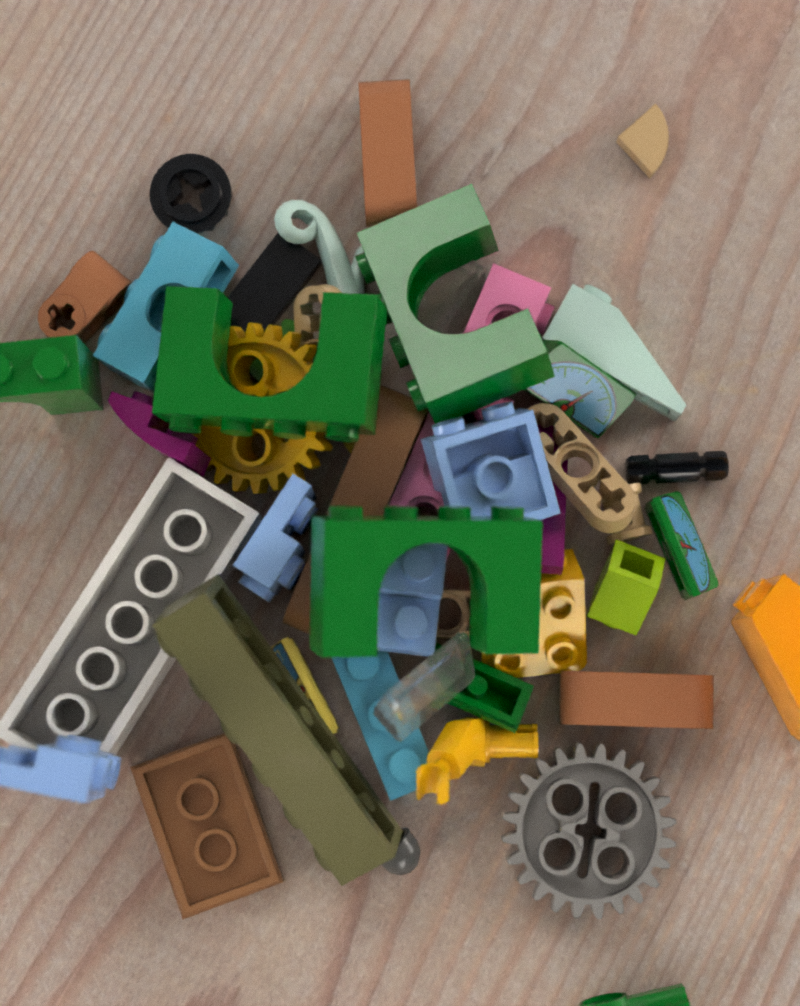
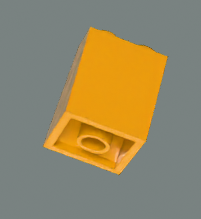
M785 574L769 579L762 577L757 583L751 581L733 603V606L739 611L730 622L787 729L793 737L800 741V586Z

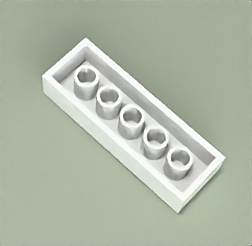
M168 457L0 721V738L11 745L38 750L39 745L56 743L58 736L68 737L69 734L100 740L99 751L113 753L116 756L176 661L175 657L169 656L161 648L156 631L152 627L153 623L167 605L217 574L220 575L224 582L227 580L234 569V562L263 520L261 514Z

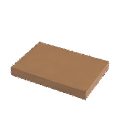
M224 733L130 767L182 919L285 881L238 746L232 743Z

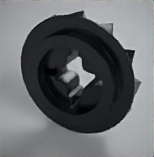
M183 154L168 160L157 170L150 186V203L156 217L167 228L170 227L172 222H175L195 233L213 231L215 226L224 217L228 216L233 196L229 178L223 168L214 160L199 154ZM181 179H184L187 185L190 184L194 190L202 187L205 189L199 195L202 211L198 212L197 208H193L189 202L182 205L178 204V201L184 197Z

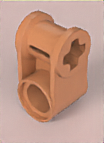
M92 250L86 253L72 267L66 279L41 305L38 311L40 329L47 338L77 335L86 345L104 322L122 307L126 290L132 282L95 251ZM60 317L68 321L72 319L75 325L70 330L63 326L58 328L56 321Z

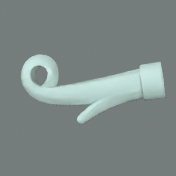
M289 200L282 203L274 217L275 227L280 236L293 244H304L315 239L327 284L335 286L342 293L365 294L364 277L355 258L356 255L364 252L362 246L356 249L352 264H350L334 226L319 208L304 200ZM291 218L301 219L308 225L307 228L304 230L297 229L292 224Z

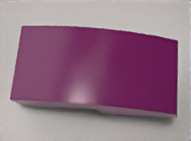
M111 391L107 401L117 416L131 431L166 458L170 457L197 475L204 476L211 457L196 446L197 437L189 433L170 430L167 422L152 413L153 397L134 391L131 398Z

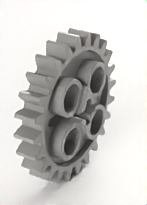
M575 743L573 758L568 759L565 753L559 747L553 749L554 765L549 766L545 761L536 758L534 761L539 775L535 779L524 773L519 775L522 783L527 787L525 793L509 792L507 795L519 805L517 812L502 813L504 820L515 824V831L502 835V841L509 844H517L518 850L506 858L509 864H525L526 867L516 879L520 884L528 883L534 879L537 881L532 893V897L536 901L543 898L548 892L552 893L551 909L556 913L566 901L571 902L572 915L577 919L580 918L585 905H590L594 916L597 919H602L604 903L608 902L619 914L624 913L622 897L628 894L633 900L641 904L643 898L638 886L644 882L651 887L657 888L659 883L650 873L653 867L669 869L670 864L659 856L660 848L676 847V842L662 836V829L675 825L676 819L660 816L659 810L667 806L671 799L668 796L653 797L651 792L658 786L660 779L653 776L642 781L639 777L643 772L645 763L640 760L634 762L628 768L624 767L626 751L618 749L612 758L607 760L604 744L597 743L592 757H588L582 743ZM597 782L599 784V793L595 802L592 819L593 823L601 827L600 835H592L589 839L587 874L585 877L580 878L577 875V870L583 851L584 839L575 832L576 824H585L587 821L590 784ZM563 784H572L579 792L578 806L569 813L561 814L552 805L553 792ZM624 792L631 800L632 809L630 815L623 821L613 822L608 819L605 813L606 802L611 795ZM555 838L568 840L572 848L570 859L561 866L548 865L544 859L545 846ZM616 846L620 848L624 855L622 868L613 875L600 873L597 867L599 854L608 847Z

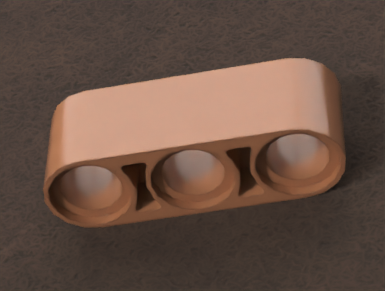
M410 79L358 82L366 228L417 207Z
M560 671L559 724L713 729L714 675Z

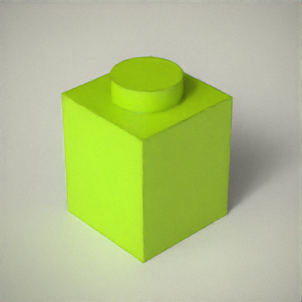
M616 539L595 584L587 617L602 622L610 628L620 629L637 636L659 590L666 558Z

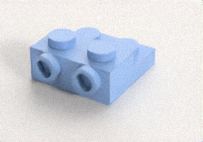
M513 402L495 404L481 410L483 420L467 425L464 424L463 417L444 420L431 426L434 435L421 439L434 490L441 492L444 506L471 507V516H491L492 506L524 507L525 517L538 520L560 514L533 410L514 409Z
M292 474L233 564L234 567L243 573L239 583L269 603L275 594L278 595L282 587L291 591L298 582L305 566L302 559L305 550L291 536L294 531L302 535L311 524L312 516H316L318 512L314 502L317 497L312 486L295 474Z
M428 543L413 547L400 555L387 570L379 591L377 651L433 657L435 653L440 599L443 595L447 557L446 545L442 543Z
M70 734L68 737L58 736L56 743L39 745L38 750L9 745V748L0 747V786L80 803H88L103 798L106 788L111 790L115 788L121 766V757L114 756L113 753L99 751L100 740Z

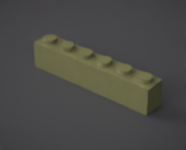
M217 574L167 605L152 625L156 631L161 648L166 654L177 659L187 673L194 693L201 700L207 701L220 718V724L226 737L232 743L239 744L252 762V769L256 778L262 785L271 788L282 803L284 814L289 823L294 828L301 829L312 844L315 857L322 868L326 871H331L341 886L394 858L403 830L220 575Z

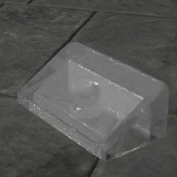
M472 260L437 279L422 297L418 309V320L431 330L447 334L486 276L487 268ZM392 322L387 328V332L397 336L398 334Z
M464 631L454 635L389 689L375 706L373 715L397 741L400 742L406 739L473 681L475 669L468 635Z

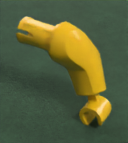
M479 717L447 722L427 755V763L417 767L416 799L420 801L423 795L436 793L437 804H445L449 800V779H459L469 766L485 767V763H490V758H538L537 724H521L518 726L516 733H513L500 726L490 725L488 721Z

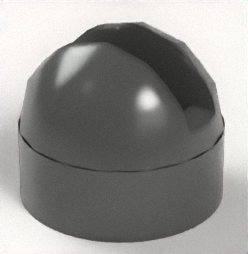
M407 827L401 828L403 833L395 857L381 864L391 874L405 875L411 873L419 863L420 847L418 841Z

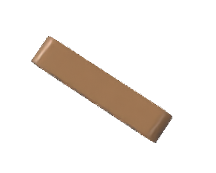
M381 385L376 434H359V441L354 445L329 506H362L363 516H384V506H389L427 417L428 408L418 412L412 397ZM329 508L325 516H329ZM311 551L282 622L309 635Z

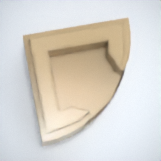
M656 104L623 131L616 140V143L649 178L657 172L662 164L669 143L667 122Z

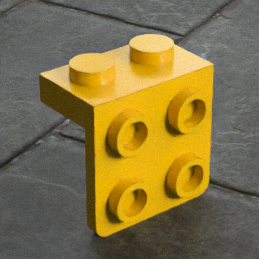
M573 549L564 550L562 575L541 573L539 654L486 655L481 652L482 663L516 678L557 674L560 671H580L586 666L585 578Z

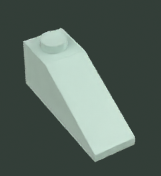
M572 284L542 340H558L565 343L637 395L634 398L636 401L676 421L685 409L686 403L620 309L610 304L612 298L594 286L585 285L582 289Z

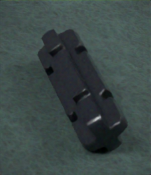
M707 451L703 453V456H699L698 452L656 454L654 459H649V455H633L628 457L625 462V475L628 484H648L650 480H655L656 484L695 482L700 480V477H704L705 481L723 480L728 477L729 461L727 453L724 451Z

